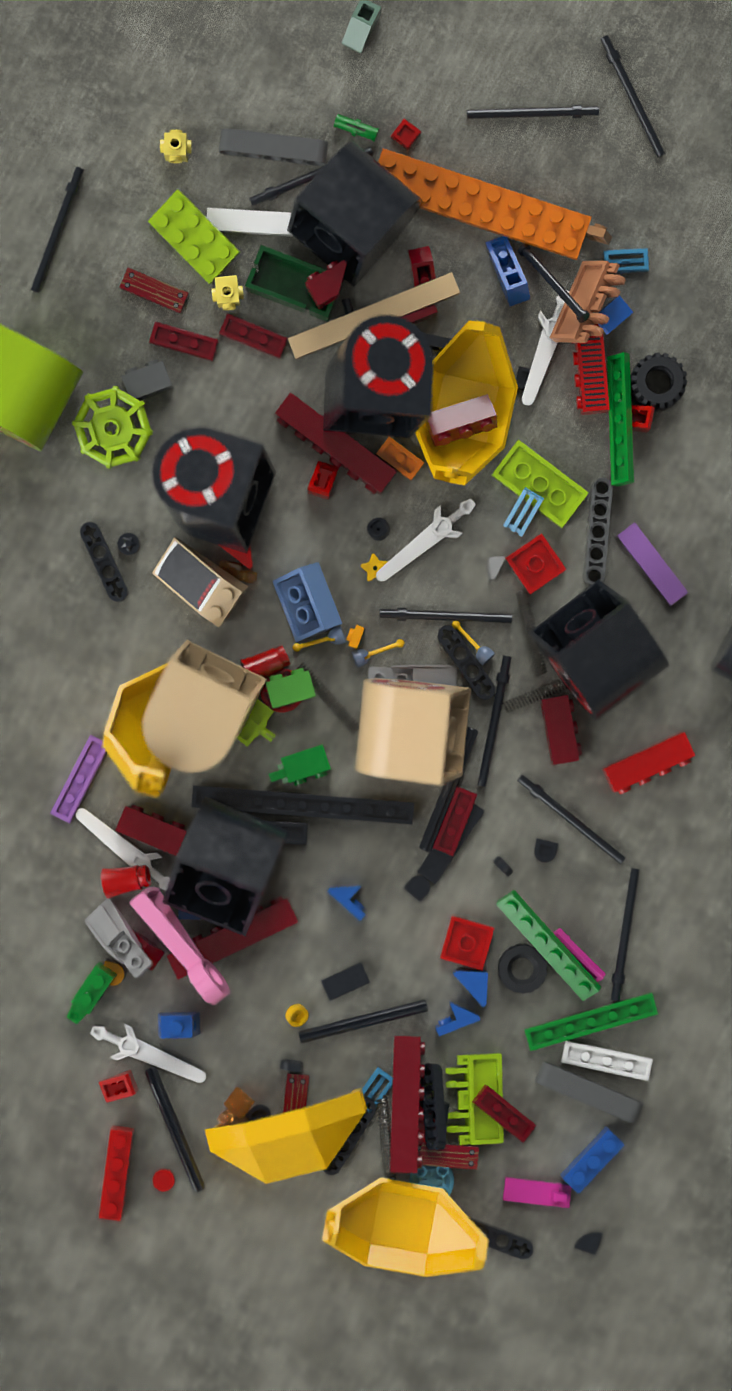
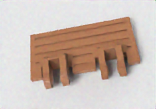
M608 261L582 262L569 294L583 310H587L590 313V317L585 322L580 323L577 320V315L564 303L550 339L554 342L587 343L589 336L603 335L604 330L594 324H607L609 318L602 313L592 312H600L606 298L619 297L621 293L619 289L611 287L624 285L626 281L623 276L615 275L620 267L618 263H609Z

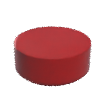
M167 1168L157 1170L152 1179L153 1186L161 1192L169 1191L175 1183L174 1173Z

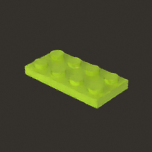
M179 189L148 220L163 238L209 284H212L215 277H218L241 253Z
M519 439L491 475L518 496L521 495L526 487L543 497L544 500L538 511L561 529L589 493ZM526 494L523 500L527 502L530 496ZM533 499L531 506L534 507L538 500Z

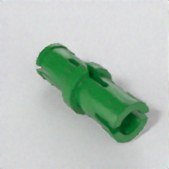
M337 114L333 125L335 128L337 127L352 133L351 135L354 137L358 135L373 142L376 141L379 128L362 123L358 118L354 120ZM347 124H350V125H353V126H355V127L364 129V130H366V131H362V130L356 129V128H354V127L348 126Z

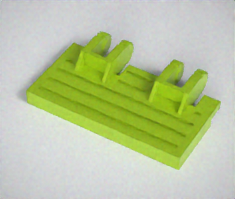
M502 1054L457 1055V1065L467 1066L448 1067L445 1070L447 1074L451 1075L464 1073V1080H450L446 1082V1087H467V1090H458V1110L467 1109V1111L448 1112L449 1119L465 1118V1125L447 1126V1132H468L467 1135H458L459 1145L504 1143L503 1127L472 1103L485 1084L503 1097Z

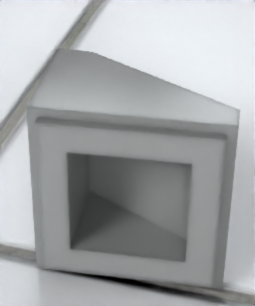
M506 556L490 557L487 560L488 580H495Z

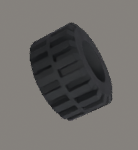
M659 352L654 353V355L649 354L645 356L644 359L638 362L631 374L632 398H636L638 405L655 407V412L658 410L664 411L674 406L684 394L685 387L687 386V380L685 379L687 374L682 369V363L678 364L676 362L677 358L674 356L670 358L667 353L660 355ZM655 370L664 372L669 377L670 389L664 394H656L650 391L645 381L649 372Z

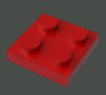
M542 533L505 558L529 595L567 570Z
M451 915L440 959L483 971L494 927Z

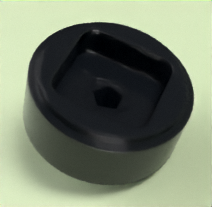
M374 518L369 522L367 532L373 540L382 541L390 534V526L385 519Z
M124 533L119 537L117 545L123 554L133 555L138 552L140 541L135 534Z

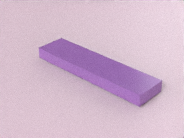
M635 522L617 535V538L669 606L688 593Z
M93 735L89 736L50 814L69 824L72 822L107 753L103 748V740Z

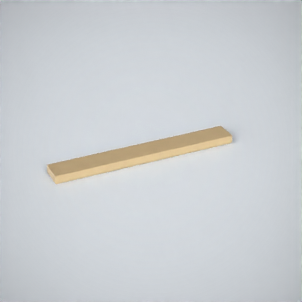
M451 272L288 338L295 359L298 360L345 341L351 332L368 318L378 315L402 317L460 294V291Z

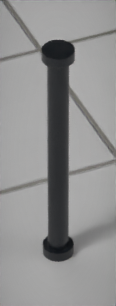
M522 244L518 249L520 256H524L577 315V320L580 323L585 322L590 317V313L582 309L534 255L529 244Z

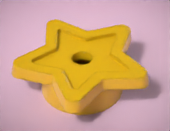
M373 553L369 562L361 564L360 567L367 572V581L370 582L376 578L377 571L388 561H380Z

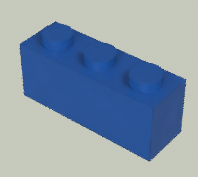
M605 1126L560 1175L579 1194L625 1145Z

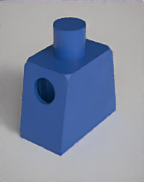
M200 1012L158 1013V1036L161 1039L193 1038L200 1035Z

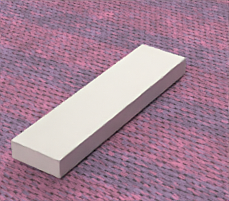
M207 208V218L221 232L293 236L287 231L291 213Z
M565 1041L561 1063L649 1081L653 1062L652 1058L573 1041Z

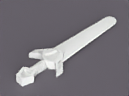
M559 295L556 298L557 307L553 317L547 320L541 310L538 316L543 330L522 395V402L526 406L533 404L558 343L550 339V335L565 303Z
M469 499L461 502L459 509L447 518L441 517V505L434 510L433 523L380 568L376 573L377 579L382 582L386 581L444 537L458 538L462 535V532L452 530V524L460 519L461 516L470 514L476 505L473 500Z
M80 808L76 811V818L129 866L147 865L151 876L159 883V888L167 889L170 877H164L161 873L159 874V872L152 868L151 860L163 858L158 853H143L86 809Z
M124 1024L127 1036L123 1038L108 1032L104 1026L94 1025L90 1034L98 1041L105 1039L118 1045L120 1052L110 1058L119 1060L130 1056L198 1083H202L206 1079L204 1071L137 1039L132 1026Z

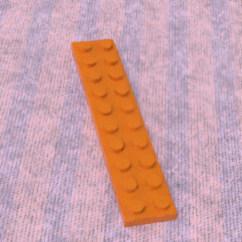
M382 149L378 162L422 198L420 209L574 260L578 259L592 217L394 151Z

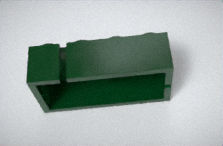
M261 245L254 261L255 268L252 267L245 284L246 291L305 314L309 310L310 316L329 322L337 300L318 309L305 284L310 275L318 271L321 274L326 269Z

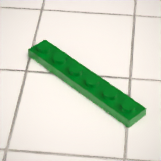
M626 352L607 357L611 485L616 487L634 483L630 354Z
M515 890L498 900L496 905L582 1001L600 991L601 986Z
M649 992L524 1029L529 1049L533 1051L658 1015V1010L653 993Z

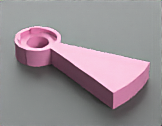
M157 887L144 889L129 904L188 970L189 979L202 996V999L207 1003L216 1005L230 994V988L226 980L211 962L204 959L171 906L162 903L164 896L160 889Z

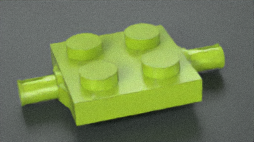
M257 699L237 740L249 747L252 741L261 734L272 742L273 739L271 737L275 738L276 734L267 729L266 726L275 711Z

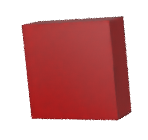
M403 119L392 133L391 138L409 150L422 131L406 119Z

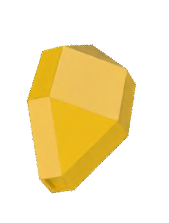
M469 320L433 359L432 412L488 394L497 414L496 428L488 432L474 434L466 439L462 438L452 441L447 445L434 447L426 427V422L415 432L434 479L466 485L505 448L518 385L501 329L498 326Z
M168 663L119 686L103 738V748L135 792L159 797L165 791L172 768L163 764L151 752L144 736L143 721L149 702Z
M359 1088L349 1094L303 1109L247 1123L221 1126L220 1123L213 1128L205 1129L210 1152L268 1184L327 1169L367 1111V1106L362 1088Z
M379 1178L328 1210L322 1238L323 1242L363 1266L423 1277L482 1270L486 1261L488 1246L486 1236L444 1189L386 1178Z

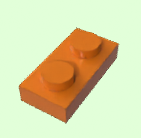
M390 436L376 453L379 458L410 481H412L424 465L422 460Z

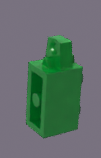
M321 744L280 758L282 764L277 765L279 770L268 774L270 782L282 779L283 784L294 782V785L297 786L306 783L307 777L315 775V778L318 779L327 776V771L331 770L324 746Z
M99 961L71 1000L72 1006L66 1017L73 1023L78 1024L86 1014L89 1015L117 974Z

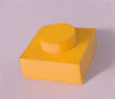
M356 625L355 629L350 628L346 639L350 642L349 647L358 648L365 630L364 627Z

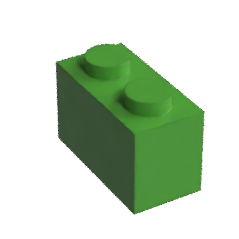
M300 668L290 671L291 675L283 677L282 674L269 677L270 681L265 683L273 709L316 697L309 670L304 672V669Z

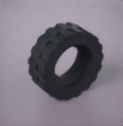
M516 944L509 947L502 953L498 961V975L502 983L515 993L525 994L533 992L540 988V985L544 983L547 976L545 958L535 947L528 944ZM527 958L532 962L533 973L528 979L520 980L512 974V964L516 959Z

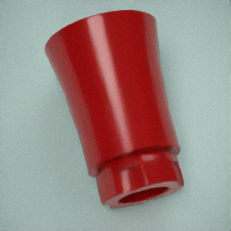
M282 645L275 649L271 648L254 656L240 659L243 668L263 678H268L283 670V667L291 664Z
M147 865L103 868L101 870V884L107 899L140 890L143 887H149L152 883L150 869Z

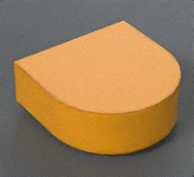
M106 960L104 966L117 974L110 985H118L125 977L124 968L118 963Z

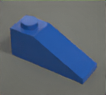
M502 236L487 241L486 246L509 306L530 300L527 280L508 238Z

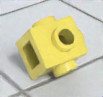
M170 130V133H164V139H160V153H164L165 160L170 163L188 162V154L192 153V140H188L187 133H183L182 130ZM171 144H179L177 147L171 146Z
M237 275L215 277L216 288H212L213 302H217L218 308L234 310L236 306H240V299H244L243 286H238Z

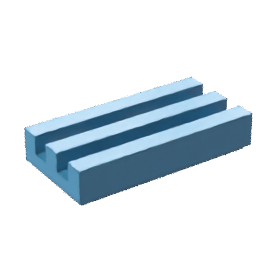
M648 248L603 251L604 261L609 263H644V266L619 267L617 273L649 271ZM643 255V258L609 260V256Z
M525 487L503 526L509 527L511 531L519 533L518 535L522 537L544 498ZM526 494L530 497L514 524L511 523ZM533 499L538 500L521 529L518 525Z
M379 1067L376 1068L362 1088L363 1094H365L377 1075H382L367 1096L372 1098L384 1080H389L375 1100L376 1108L393 1085V1077Z

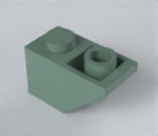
M360 0L350 19L342 44L362 53L381 16V6L369 0Z

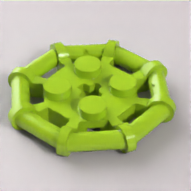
M113 386L111 389L94 394L87 393L75 419L72 420V425L75 428L81 447L80 452L102 463L107 469H112V467L124 463L139 461L141 459L140 455L150 436L153 435L143 400L139 401L120 390L118 386ZM110 398V405L99 407L98 401ZM118 399L129 404L132 408L127 411L124 407L118 406ZM91 408L94 414L90 422L84 419ZM136 412L141 428H135L132 414ZM109 422L117 426L115 434L107 430V427L110 425ZM84 428L89 429L92 438L90 443H88ZM134 434L141 435L135 448H133L130 442L134 438ZM97 445L105 448L104 450L107 451L106 456L93 449V447ZM125 449L127 454L114 457L113 451Z

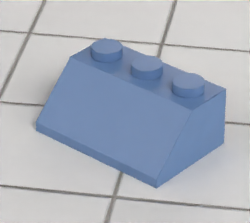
M319 562L300 567L272 581L296 642L342 624Z

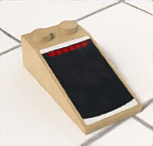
M174 537L152 572L153 575L195 611L217 627H221L226 622L248 588L247 585L177 537Z

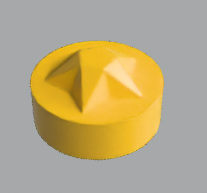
M302 1004L291 1005L285 1014L286 1020L293 1027L302 1026L309 1017L308 1010Z

